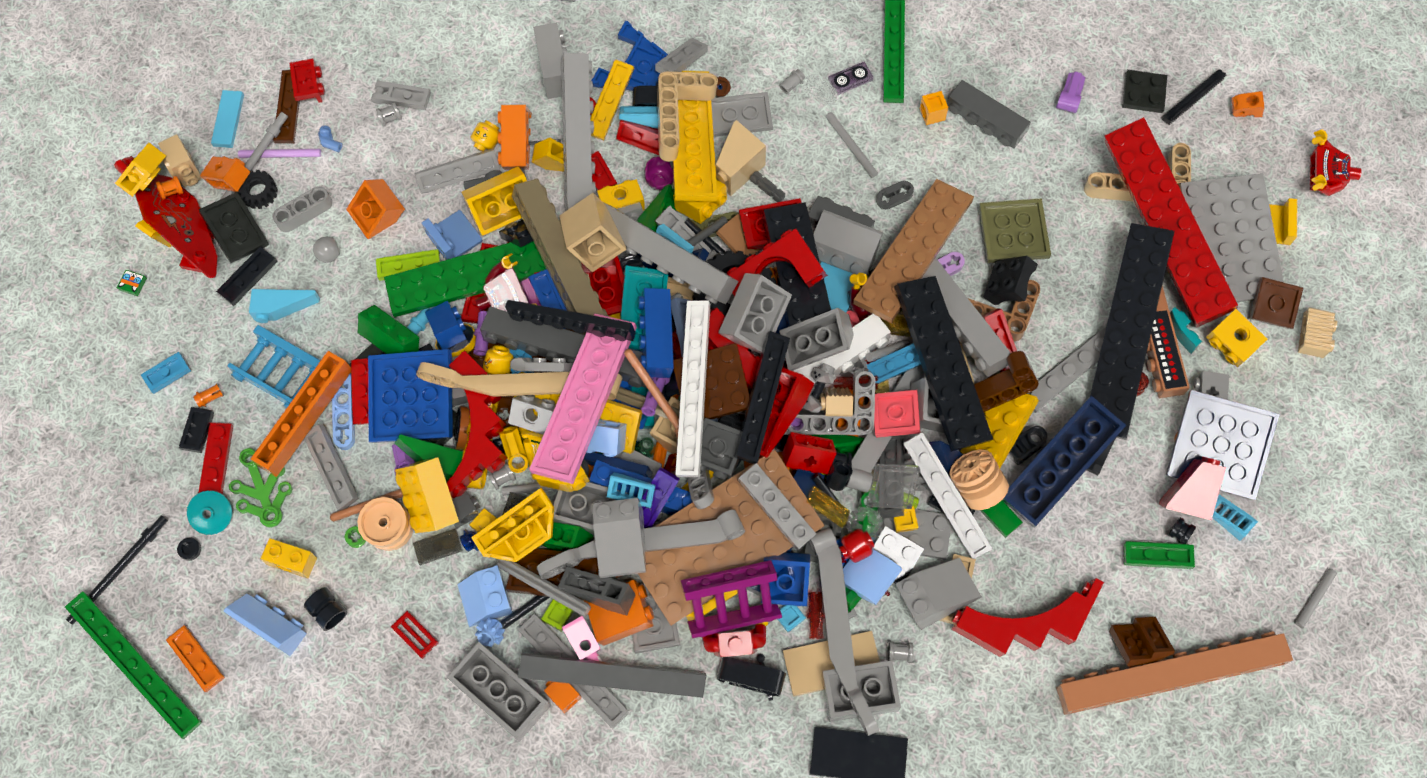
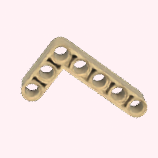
M666 71L659 75L657 89L659 156L662 160L670 162L674 161L678 156V100L709 101L714 99L718 79L714 74Z
M1177 143L1173 146L1168 156L1167 164L1179 185L1183 182H1191V149L1185 143ZM1094 172L1090 174L1084 186L1085 194L1091 198L1133 201L1120 174Z

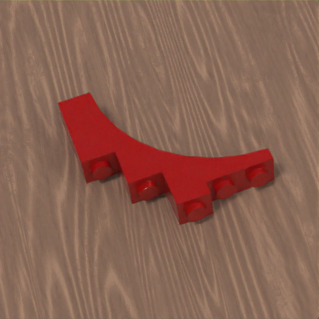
M465 350L449 365L452 370L462 376L488 375ZM464 389L470 408L471 427L463 459L454 475L447 482L453 499L456 496H461L472 481L479 479L485 468L493 473L505 465V460L508 457L491 439L499 436L500 432H503V427L506 423L489 407L491 404L497 403L502 396L493 397Z

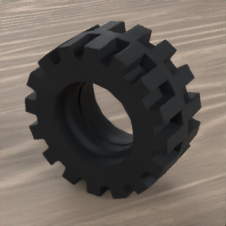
M251 170L238 190V194L246 206H250L252 209H256V207L262 209V206L268 207L269 202H274L273 198L277 197L276 192H278L273 178L266 171L261 173L260 170H256V172ZM257 184L265 185V189L260 194H250L253 186Z

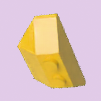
M540 488L471 538L483 557L518 562L553 537L554 506L544 490Z

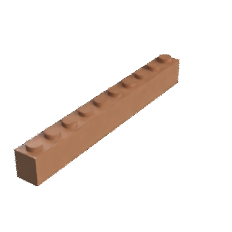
M1268 632L1262 634L1261 639L1254 640L1253 637H1246L1240 639L1239 644L1231 645V642H1224L1218 644L1217 649L1209 650V647L1196 649L1195 654L1187 655L1186 652L1172 655L1173 659L1165 660L1163 658L1147 665L1128 666L1129 669L1125 670L1115 667L1106 670L1107 674L1098 675L1097 672L1086 674L1084 679L1076 680L1075 677L1061 680L1062 684L1056 689L1064 715L1286 665L1293 661V657L1284 633L1276 635L1275 632Z

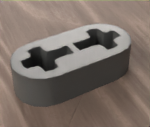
M900 181L879 191L876 203L881 209H891L910 200L913 196L914 187L908 181ZM901 188H903L904 190H907V189H908V193H907V194H905L904 192H901V193H900ZM883 196L886 198L891 197L888 203L886 200L882 201Z

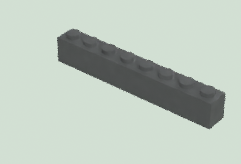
M489 307L480 328L483 339L491 344H496L497 342L511 350L520 349L531 356H543L553 362V358H566V363H574L585 335L566 329H556L550 325L543 324L540 326L524 320L518 322L513 320L508 312ZM632 350L640 361V355H643V353ZM625 357L618 372L623 378L622 381H626L629 385L636 388H647Z

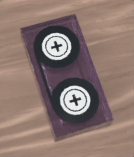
M864 61L828 76V81L836 95H840L873 81V75Z

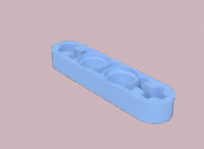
M351 373L343 383L345 388L341 386L332 398L333 442L341 450H348L355 443ZM347 394L349 396L348 401L344 404H339V396ZM341 415H349V420L347 423H338V419ZM338 429L345 430V435L347 438H349L345 440V444H342L339 441L340 439H343V432Z

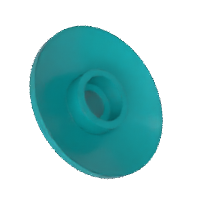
M208 490L196 494L190 500L187 507V519L190 525L197 532L205 535L220 533L227 528L232 519V506L229 500L217 491ZM205 510H209L211 512L210 518L205 517Z

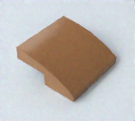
M739 213L716 232L734 253L743 251L744 255L749 256V253L756 255L761 250L747 249Z

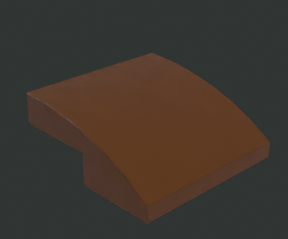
M1156 616L1137 617L1132 624L1111 625L1109 630L1127 666L1154 662L1173 655L1175 652Z

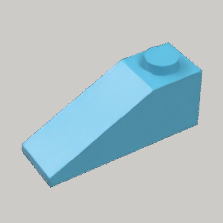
M252 289L249 314L256 322L268 323V321H276L319 303L320 297L315 290Z

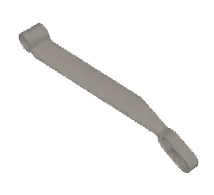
M920 365L904 372L893 392L911 390V383L921 379L922 366ZM874 426L852 458L853 473L845 487L862 492L869 491L873 479L872 469L892 436L876 438Z
M736 510L726 511L712 521L644 528L645 552L718 544L740 537L745 533V529ZM595 540L579 548L562 552L540 563L537 566V570L541 579L554 577L564 572L567 567L573 568L583 559L597 558Z
M828 527L817 532L809 540V543L819 561L830 660L866 735L870 736L878 732L879 728L864 696L857 687L841 551L832 530Z

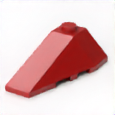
M782 368L760 456L767 458L805 405L815 383L804 375Z

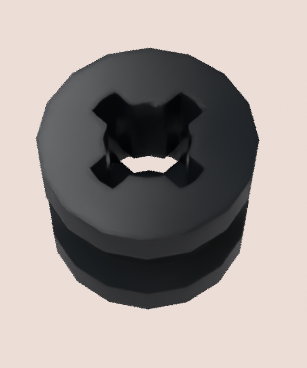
M1179 517L1168 536L1171 538L1176 537L1181 544H1186L1195 531L1196 526L1185 523V520Z

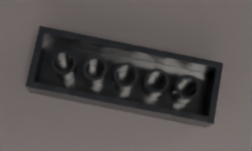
M806 202L764 209L763 223L768 244L771 242L775 243L781 239V235L786 231L797 229L820 263ZM784 261L773 262L777 285L792 294L784 312L787 327L831 310L824 278L809 288L792 264Z

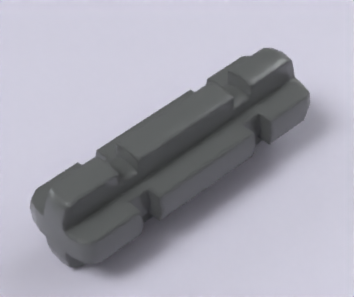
M755 171L750 176V181L755 185L758 184V187L770 197L773 196L776 202L784 200L785 192L777 189V186L766 177L763 178L760 172Z

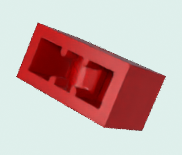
M790 432L782 455L786 467L795 470H807L812 473L828 474L836 456V449L831 439Z

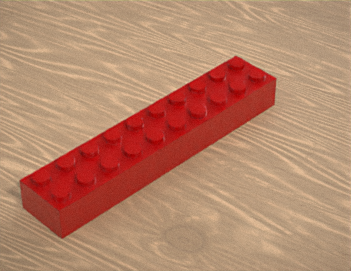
M1143 117L1105 135V144L1145 225L1175 231L1167 270L1195 327H1200L1233 312L1238 308V304L1145 118Z

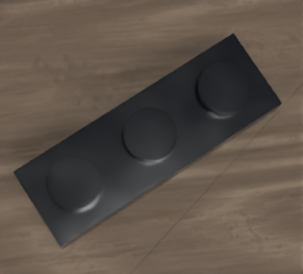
M260 246L216 292L234 307L278 261Z

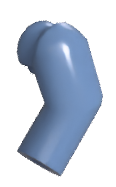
M321 126L318 132L321 145L330 150L340 152L343 146L342 143L333 140L329 126Z

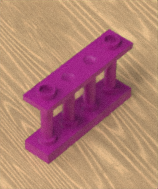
M764 561L681 580L686 601L692 600L695 620L687 621L692 638L704 637L718 632L762 622H771L782 618L778 604H772L769 582L777 581V573L772 561ZM760 585L762 604L749 607L746 588ZM737 590L740 609L727 612L724 592ZM715 595L717 615L704 617L701 598Z

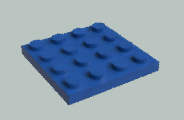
M443 349L368 356L370 443L395 442L399 434L419 440L453 438L452 388L424 381L416 375L422 362L451 369L449 365L452 363V350Z

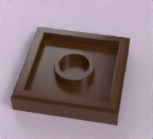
M1260 277L1250 319L1287 329H1294L1304 288Z

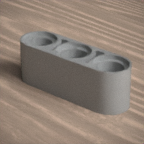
M317 186L277 208L273 212L272 217L280 231L290 232L329 210L332 206V199L324 187Z

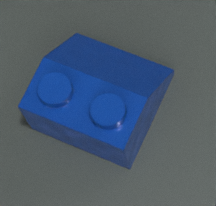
M784 553L779 556L765 557L764 561L771 560L777 573V581L769 582L772 604L807 606L810 554Z

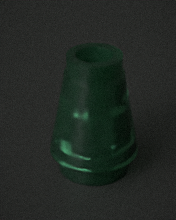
M646 437L636 441L634 450L651 458L656 447L653 440ZM643 443H646L650 448H645Z

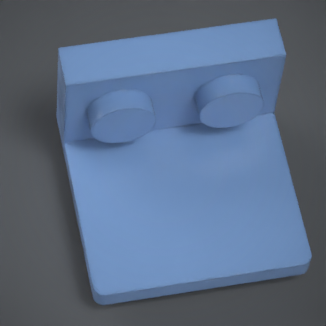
M458 210L438 224H432L429 218L421 222L425 233L445 260L462 256L483 241L461 210Z

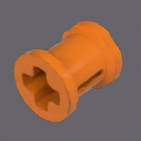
M177 176L162 183L156 182L162 200L166 199V196L176 193L183 194Z

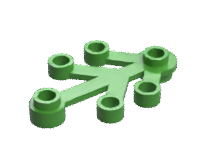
M247 448L240 453L239 460L245 467H248L256 489L243 485L239 480H233L229 484V490L233 494L241 493L260 500L263 508L250 505L247 500L241 499L236 503V509L242 514L250 513L260 517V522L265 527L272 528L281 522L282 512L280 508L286 496L292 493L293 488L290 483L281 482L278 485L279 492L271 504L270 494L278 478L284 475L285 467L277 477L270 474L264 485L258 466L253 461L247 462V458L253 456L255 451ZM235 484H240L238 490H233ZM283 486H289L286 492H282ZM246 503L247 507L240 510V505ZM270 514H275L273 520H268Z

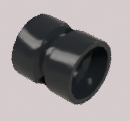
M327 587L314 592L304 603V608L312 617H316L315 621L324 631L334 628L347 615V610L339 601H335L334 595Z

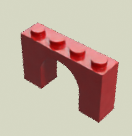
M797 229L786 231L781 235V239L775 243L767 244L763 247L762 252L749 256L743 265L734 267L726 273L739 281L732 292L734 296L745 273L761 274L766 266L777 261L792 264L809 288L828 275Z

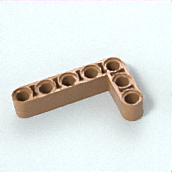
M1029 280L1027 291H1031L1033 295H1027L1026 301H1015L1011 313L1003 311L1014 342L1022 339L1040 293V285L1034 280ZM969 299L981 316L997 309ZM1018 309H1024L1027 313H1020ZM1011 327H1017L1020 332L1013 331Z

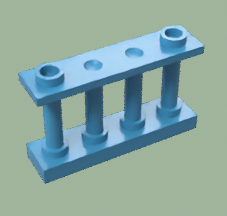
M257 325L253 330V333L258 338L256 340L257 344L239 368L231 363L227 367L232 371L231 376L240 382L245 380L285 403L283 406L287 408L320 360ZM270 345L275 348V353L259 375L255 378L248 374V369L262 350ZM287 355L292 358V363L275 387L272 388L265 384L264 381L281 358H285ZM299 367H308L310 373L292 398L281 393Z

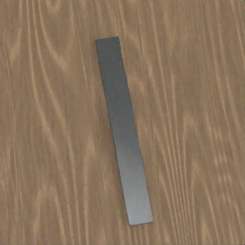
M521 653L518 678L700 698L704 696L707 676L706 673L528 653Z

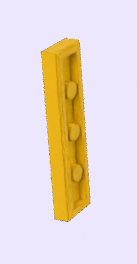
M615 59L590 118V121L594 122L592 137L605 140L634 71V66Z

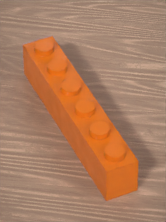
M327 351L251 457V460L256 465L275 477L279 475L351 373V367L344 359Z

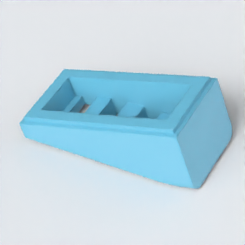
M621 106L619 119L658 129V106Z
M614 472L610 476L606 497L616 500L638 498L641 506L651 508L656 485ZM619 482L622 483L621 492L617 491ZM627 484L631 485L629 494H625ZM635 486L639 487L637 497L634 496ZM644 489H648L646 500L642 499Z
M1218 495L1215 509L1220 503L1224 507L1219 513L1214 511L1212 518L1241 541L1258 521L1221 495ZM1227 510L1231 511L1227 518L1222 516ZM1234 516H1237L1238 519H1237V521L1233 524V523L1231 522V519H1232ZM1241 522H1244L1246 525L1242 529L1238 526Z

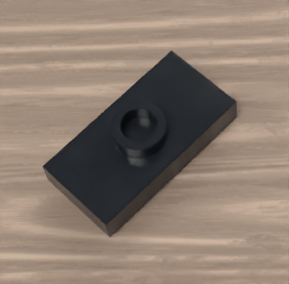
M191 407L178 447L179 449L202 453L209 425L214 415L212 410Z

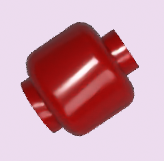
M856 529L842 537V546L839 549L845 560L850 558L852 562L857 563L871 556L873 553L872 548L875 545L867 531L863 532L861 529Z

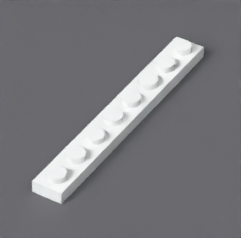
M687 301L676 460L677 477H700L711 305L709 301Z

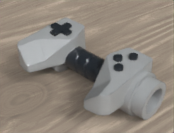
M823 363L820 368L815 367L812 378L817 383L803 406L804 409L813 413L820 412L822 406L818 400L825 384H833L834 367Z

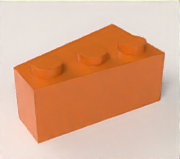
M501 105V111H498V123L501 124V132H498V143L501 144V152H498V163L501 164L504 170H511L517 166L520 169L529 170V135H531L529 118H531L532 113L526 105Z

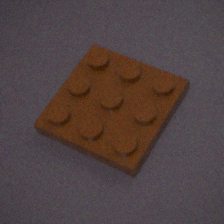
M734 343L709 350L707 354L704 419L711 420L745 411L748 406L750 393L738 345ZM683 358L673 360L680 397Z

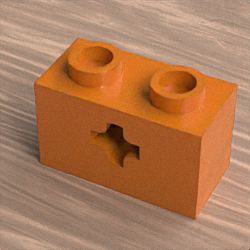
M213 156L200 174V177L213 188L238 192L250 171L244 167L245 163L238 158L231 159L225 156Z

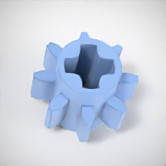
M488 618L486 622L481 620L476 627L478 631L475 633V636L484 646L492 647L494 643L499 645L504 638L502 635L505 629L496 619Z

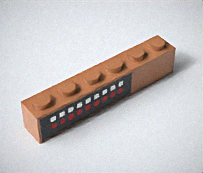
M1163 286L1147 350V368L1153 374L1152 387L1154 392L1158 393L1159 399L1185 395L1190 388Z

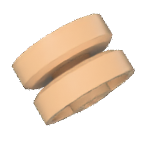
M386 497L376 498L365 504L359 513L357 521L358 531L362 538L376 548L385 551L397 550L407 544L412 537L414 529L409 522L410 515L408 509L394 499Z

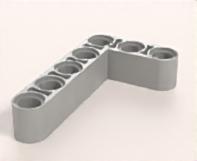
M859 368L853 375L852 417L825 416L824 411L819 413L800 411L796 418L802 419V424L799 427L790 425L784 434H790V432L805 435L869 434L874 428L875 377L872 372L867 368ZM867 374L870 376L868 383H859L858 380L861 375ZM861 397H868L869 402L867 405L860 406L858 404V400ZM817 418L825 420L821 427H815L813 421ZM839 418L847 420L843 427L835 426V422ZM862 418L869 420L865 427L857 426L858 421Z

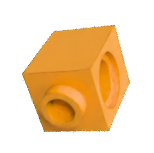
M942 91L922 96L919 109L926 126L946 120L948 105Z

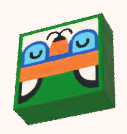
M125 270L116 288L119 291L138 297L147 278L144 275Z

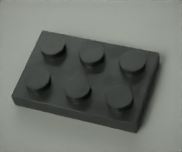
M238 192L199 209L200 215L230 264L254 253L260 246L262 248L269 246L267 239Z

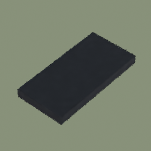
M814 727L810 775L828 778H905L908 738L878 734L867 736L866 733Z

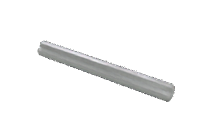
M501 559L497 562L498 567L578 614L587 616L591 610V606L588 603L559 589L558 586L541 579L540 576L523 566Z

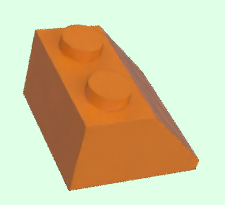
M383 179L363 181L346 210L366 238L370 239L396 223L405 208Z

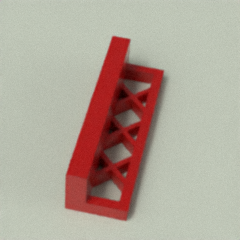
M620 120L616 136L617 140L659 155L657 128Z

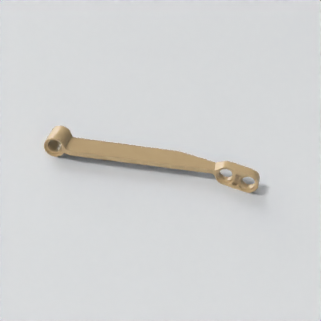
M422 362L416 375L424 381L449 388H462L494 397L561 394L570 372L462 376L452 369ZM620 374L616 377L608 397L609 400L616 399L623 379Z

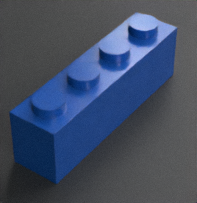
M644 288L642 296H638V309H641L642 316H639L638 328L642 329V335L639 336V349H643V355H640V362L650 377L670 378L674 369L670 289Z

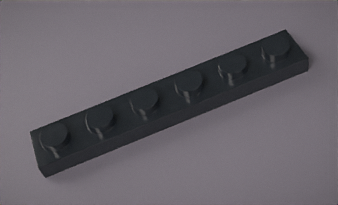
M507 300L505 305L509 316L518 322L524 320L540 326L545 324L556 329L566 328L577 333L587 332L598 337H613L619 341H634L636 335L630 322Z
M769 331L766 335L734 454L735 458L752 464L758 463L790 342L789 337Z

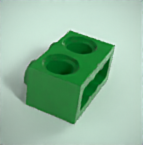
M553 522V537L542 545L549 550L567 551L591 542L593 535L579 526Z

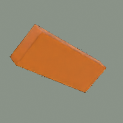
M183 625L166 639L167 643L204 692H208L225 678L187 626Z

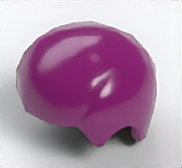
M660 156L651 158L645 166V181L655 190H662L667 184L672 185L674 183L673 168L670 162L662 160Z

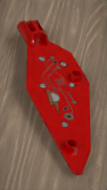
M130 156L116 161L114 164L115 169L123 174L134 158ZM157 174L144 191L139 189L135 193L143 220L206 277L215 278L218 256L206 223L199 213L200 207L197 199L182 187L183 194L176 193L166 196V199L162 200L156 182L162 183L173 178Z

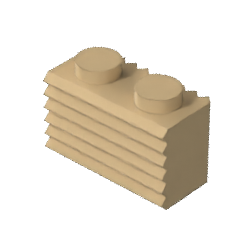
M1311 307L1303 313L1298 353L1324 358L1329 352L1333 351L1335 340H1332V335L1337 328V320H1334L1335 313Z
M824 387L819 403L825 416L852 417L853 396L850 390L843 387L841 389L839 387L837 389L835 387L832 389Z

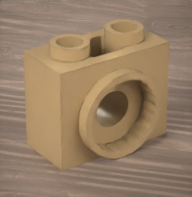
M177 134L158 143L162 153L166 155L163 160L166 168L172 177L177 176L184 188L193 186L203 179L200 177V172L190 153Z

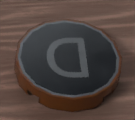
M459 406L456 414L454 427V449L456 450L465 449L467 443L470 411L465 406Z

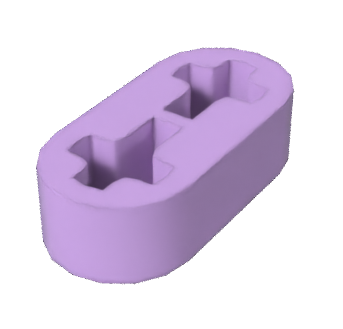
M951 252L938 259L950 276L961 271L965 263L963 255L958 252ZM952 259L954 261H959L958 266H956V264H952L950 266L948 265L951 263Z

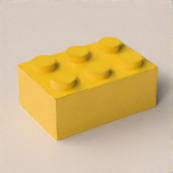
M518 166L461 192L475 225L482 236L522 218L512 198L514 185L527 181L524 173Z
M438 457L418 461L395 469L396 482L401 488L403 504L408 509L410 515L409 522L415 533L436 531L459 522Z

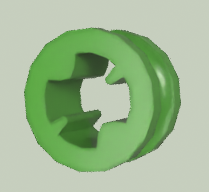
M357 526L350 527L344 536L347 544L352 548L363 546L366 540L362 536L360 539L357 538V542L350 539L351 535L354 536L353 533L355 532L361 536Z

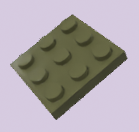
M1042 198L979 204L987 263H995L997 260L1026 255L1032 260L1050 259L1051 250Z

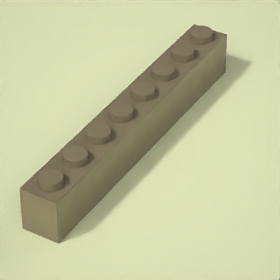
M538 178L515 184L512 198L567 311L593 316L594 314L608 316L606 310L602 309L599 304V296L596 291H593L590 285V278L581 267V261L566 249L561 221L556 216L553 203H550L547 198L546 188L543 185L541 186Z

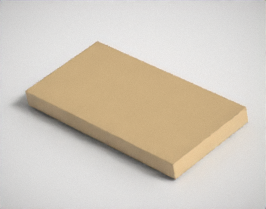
M872 631L851 635L855 666L880 662ZM828 641L783 650L793 697L825 690L823 671L835 669L830 660Z

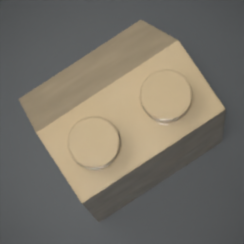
M737 120L731 127L716 163V180L726 185L727 194L730 196L750 180V176L755 171H760L766 164V145Z
M591 193L559 216L566 249L590 271L594 272L627 250L607 206L594 193Z

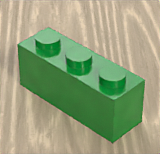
M376 305L358 313L357 333L384 353L394 354L419 351L420 337Z

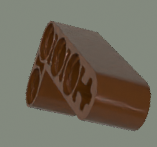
M1015 351L1008 355L1006 360L1010 369L974 384L983 412L1032 392L1038 387L1037 377L1023 351Z

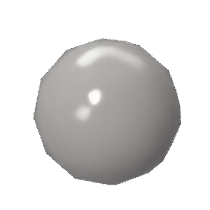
M321 237L313 245V253L321 262H333L339 256L337 244L331 237Z

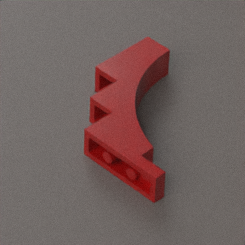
M1098 578L1090 582L1086 581L1080 593L1075 591L1053 609L1025 618L991 616L966 606L961 611L957 610L951 621L954 625L951 630L999 657L1007 653L1013 639L1033 651L1041 648L1047 634L1070 645L1076 641L1104 582Z

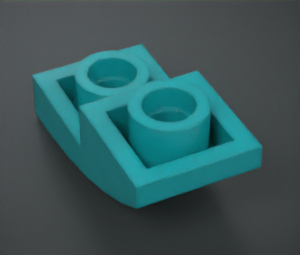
M1174 307L1170 312L1176 338L1192 354L1201 344L1202 340L1199 339V336L1194 331L1187 328L1191 322L1188 316L1183 311Z

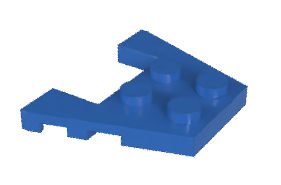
M625 21L618 33V39L634 45L625 63L634 66V71L626 90L632 91L636 86L658 85V78L661 73L655 71L656 63L668 54L654 42L651 43L646 39L642 32L635 30L631 23ZM598 68L591 80L593 87L603 88L609 71Z

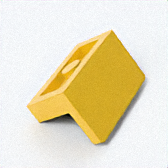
M1289 198L1284 206L1269 204L1277 244L1291 245L1297 237V199Z

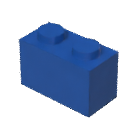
M448 300L425 311L434 336L442 349H448L466 340L463 332L466 330V327L456 306L452 308Z

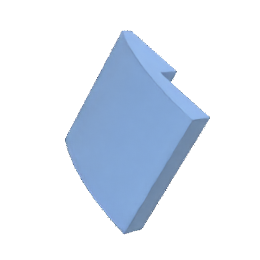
M872 549L873 553L871 556L857 563L849 560L843 568L845 587L855 591L860 598L876 605L902 571V568Z

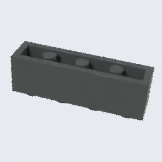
M961 80L948 97L947 105L953 114H959L964 117L969 124L977 125L985 134L993 135L1005 146H1010L1014 149L1028 132L1031 123L1029 120L964 80Z

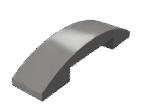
M670 205L655 220L658 226L665 224L686 241L696 235ZM703 241L695 245L693 249L695 251L705 248L709 252L706 261L713 259V256L718 254L715 250H711Z

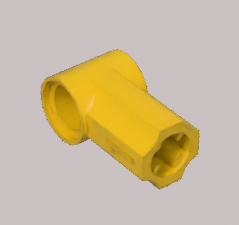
M510 426L504 428L503 432H500L499 435L505 454L508 457L510 470L515 473H522L528 467V459L518 427ZM515 457L523 458L521 463L516 464L512 462Z

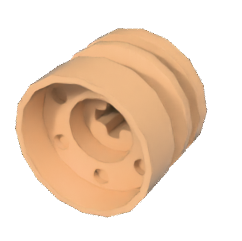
M974 450L962 455L950 469L951 480L960 491L966 505L971 509L983 510L995 506L1008 493V481L999 469L992 453L987 450Z

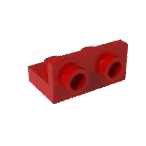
M313 58L290 62L295 100L317 98L318 103L323 102L322 95H325L323 83H320L319 78L323 77L320 65L316 66Z

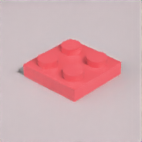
M917 390L875 394L874 426L876 438L921 433Z

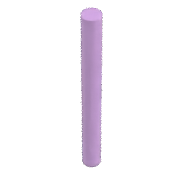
M265 149L260 158L321 157V149ZM239 150L238 156L239 158H249L254 150Z

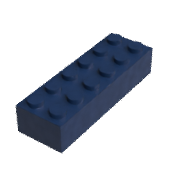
M1090 396L1012 483L1003 501L1035 528L1125 428L1126 424L1094 397Z

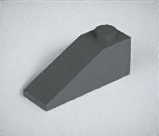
M571 567L566 568L558 585V588L606 610L626 616L636 596L627 583L610 578H600L599 575Z

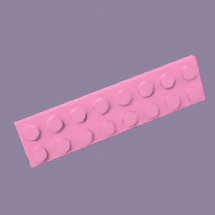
M594 314V316H598V317H604V318H609V319H614V320H620V319H616V318H612V317H608V316H603V315H599V314ZM630 322V323H632L634 330H636V328H637L636 324L633 323V322ZM586 333L529 470L531 473L570 484L574 483L625 358L624 352L629 348L631 341H619L613 337H598L592 333Z

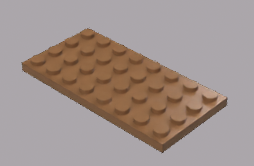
M773 450L767 458L762 457L757 463L814 532L824 527L825 525L776 450ZM754 464L714 488V501L710 506L704 509H697L692 502L655 526L661 527L712 521L726 511L736 510L745 529V533L740 537L718 544L645 552L646 573H638L671 626L694 611L692 600L686 601L681 580L764 562L765 557L779 556L793 547L738 481V478ZM715 595L702 597V605L713 599Z

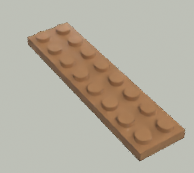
M936 179L854 298L853 304L892 323L901 310L894 286L898 283L917 280L923 277L973 202L974 196Z

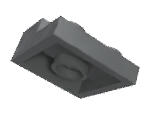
M707 418L704 419L700 472H705L708 469L714 472L713 476L722 480H726L727 477H733L739 459L735 458L734 454L740 430Z

